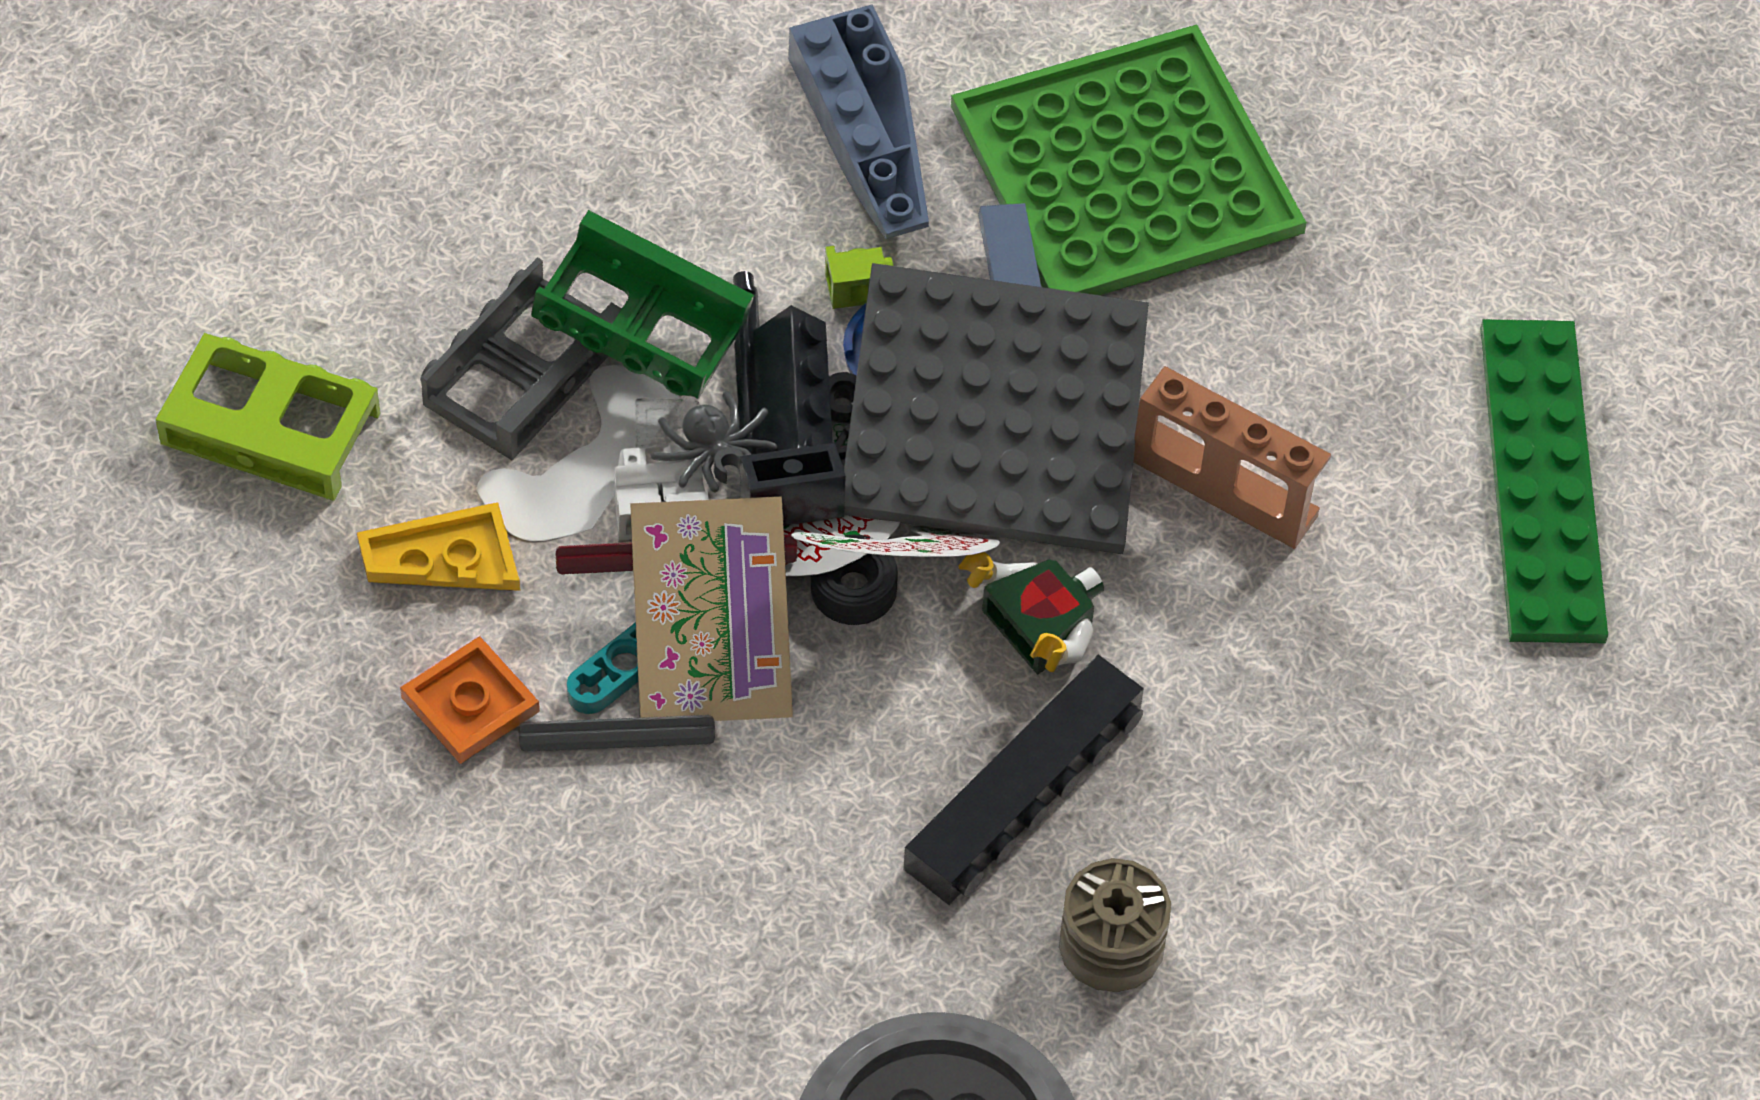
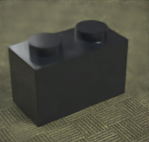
M835 443L740 456V498L782 497L783 526L844 517L846 476Z

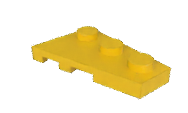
M498 502L357 532L358 545L368 582L521 591L520 579Z

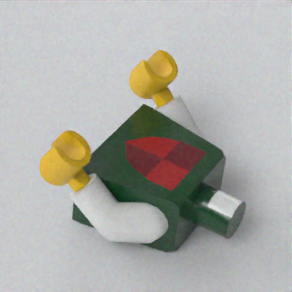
M985 552L965 556L958 567L960 570L971 572L967 578V583L972 588L979 587L981 583L986 585L984 586L983 613L1037 675L1045 669L1049 672H1054L1058 665L1073 664L1082 660L1093 635L1094 605L1091 599L1104 591L1103 582L1094 569L1088 567L1075 576L1070 577L1057 561L1051 559L1038 564H1004L992 561Z

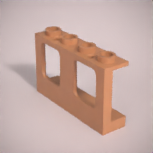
M1166 366L1162 368L1140 398L1134 438L1136 441L1133 463L1295 549L1319 515L1320 507L1310 502L1315 479L1330 460L1331 454ZM1189 411L1192 415L1185 416L1183 412ZM1158 416H1163L1197 434L1203 439L1205 446L1159 422ZM1267 456H1274L1276 460L1270 461L1267 459ZM1241 460H1245L1283 480L1287 484L1288 490L1241 466Z

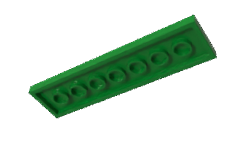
M1482 319L1480 331L1509 642L1606 643L1608 626L1575 321Z

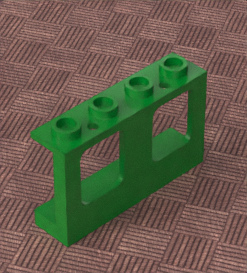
M588 210L579 224L574 244L545 289L538 287L536 290L531 316L538 319L544 327L553 331H561L580 341L588 350L596 353L601 352L621 362L629 371L635 374H644L663 384L671 393L686 396L697 402L746 322L754 295ZM580 274H591L627 294L628 299L612 324L564 300V297ZM672 316L710 337L711 342L695 367L646 342L662 317Z

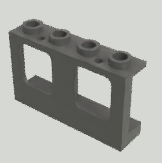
M538 257L525 270L521 269L515 273L508 288L496 300L491 299L486 303L479 318L468 329H462L457 333L450 348L438 360L434 359L427 364L420 379L423 405L512 461L586 382L593 371L598 369L609 357L601 352L596 353L588 350L580 341L575 339L555 361H545L505 336V331L528 306L533 304L538 287L545 289L548 281L543 279V260ZM568 293L564 297V300L611 324L622 309L611 302L602 313H599ZM482 364L524 390V394L497 422L485 421L446 395L473 365Z

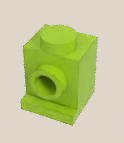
M835 246L825 247V277L832 309L860 306L867 303L872 263L893 266L891 257L884 258L882 247L869 249L855 248L838 253L835 251Z

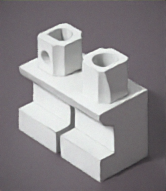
M677 444L664 448V453L691 451L685 450ZM639 447L622 449L619 456V465L615 466L614 479L618 541L632 540L630 503L709 500L708 492L705 491L703 483L702 464L689 478L687 485L681 488L678 484L680 477L694 458L647 464L645 450Z

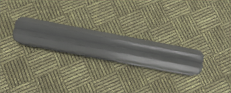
M711 715L523 722L519 727V745L522 751L711 744L715 740V721Z

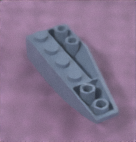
M873 4L789 27L788 60L841 170L870 218L885 239L929 227L905 70Z

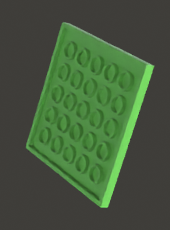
M1197 24L951 95V108L1000 205L1025 203L1040 283L1044 288L1103 295L1305 234L1307 224L1305 218Z

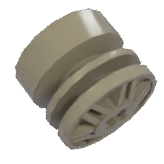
M1111 858L1093 862L1076 873L1065 893L1059 950L1064 965L1078 981L1095 990L1121 992L1137 988L1153 977L1163 960L1170 922L1171 900L1165 884L1152 870L1135 861Z

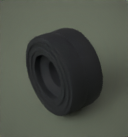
M844 535L848 538L873 539L863 535ZM866 554L860 559L834 571L811 575L812 599L817 608L826 617L838 623L862 625L873 622L884 616L896 599L898 582L896 561L890 555ZM857 572L864 575L868 582L861 588L851 589L842 584L841 578L847 573Z

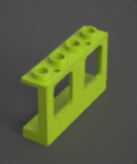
M204 333L155 420L161 445L335 501L342 487L340 469L368 417L371 416L378 419L381 412L378 389L361 379L344 378L329 373L317 365H304L285 359L274 351L263 352L242 345L230 337L220 338ZM209 365L259 380L242 409L232 410L194 397L193 394ZM296 392L346 408L330 437L318 438L281 425V419Z

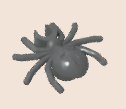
M725 391L722 396L730 409L731 425L729 426L725 415L718 408L705 404L695 406L686 413L682 424L684 435L689 442L676 434L664 417H660L658 423L665 435L681 448L691 451L675 453L653 452L651 458L667 462L696 458L681 475L678 483L681 488L687 485L689 478L704 462L702 472L706 483L712 492H718L719 486L714 479L713 473L715 478L724 484H727V471L724 466L733 465L738 468L740 474V456L751 455L745 448H761L770 451L777 449L775 443L766 440H740L762 423L768 414V410L762 408L749 424L736 432L740 426L738 406L731 394ZM714 463V471L712 473L711 467Z

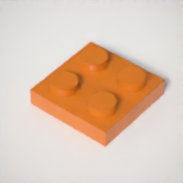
M480 636L400 687L401 698L460 764L540 712L539 700Z

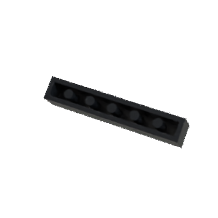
M1098 654L905 846L903 870L948 905L960 894L965 897L969 896L982 881L984 876L982 871L993 860L998 864L1003 862L1016 845L1015 838L1025 828L1030 831L1034 830L1045 818L1049 810L1048 805L1058 795L1061 798H1065L1074 790L1081 777L1079 773L1089 763L1093 766L1101 763L1112 747L1111 741L1121 731L1128 734L1137 726L1143 716L1141 704L1144 688Z

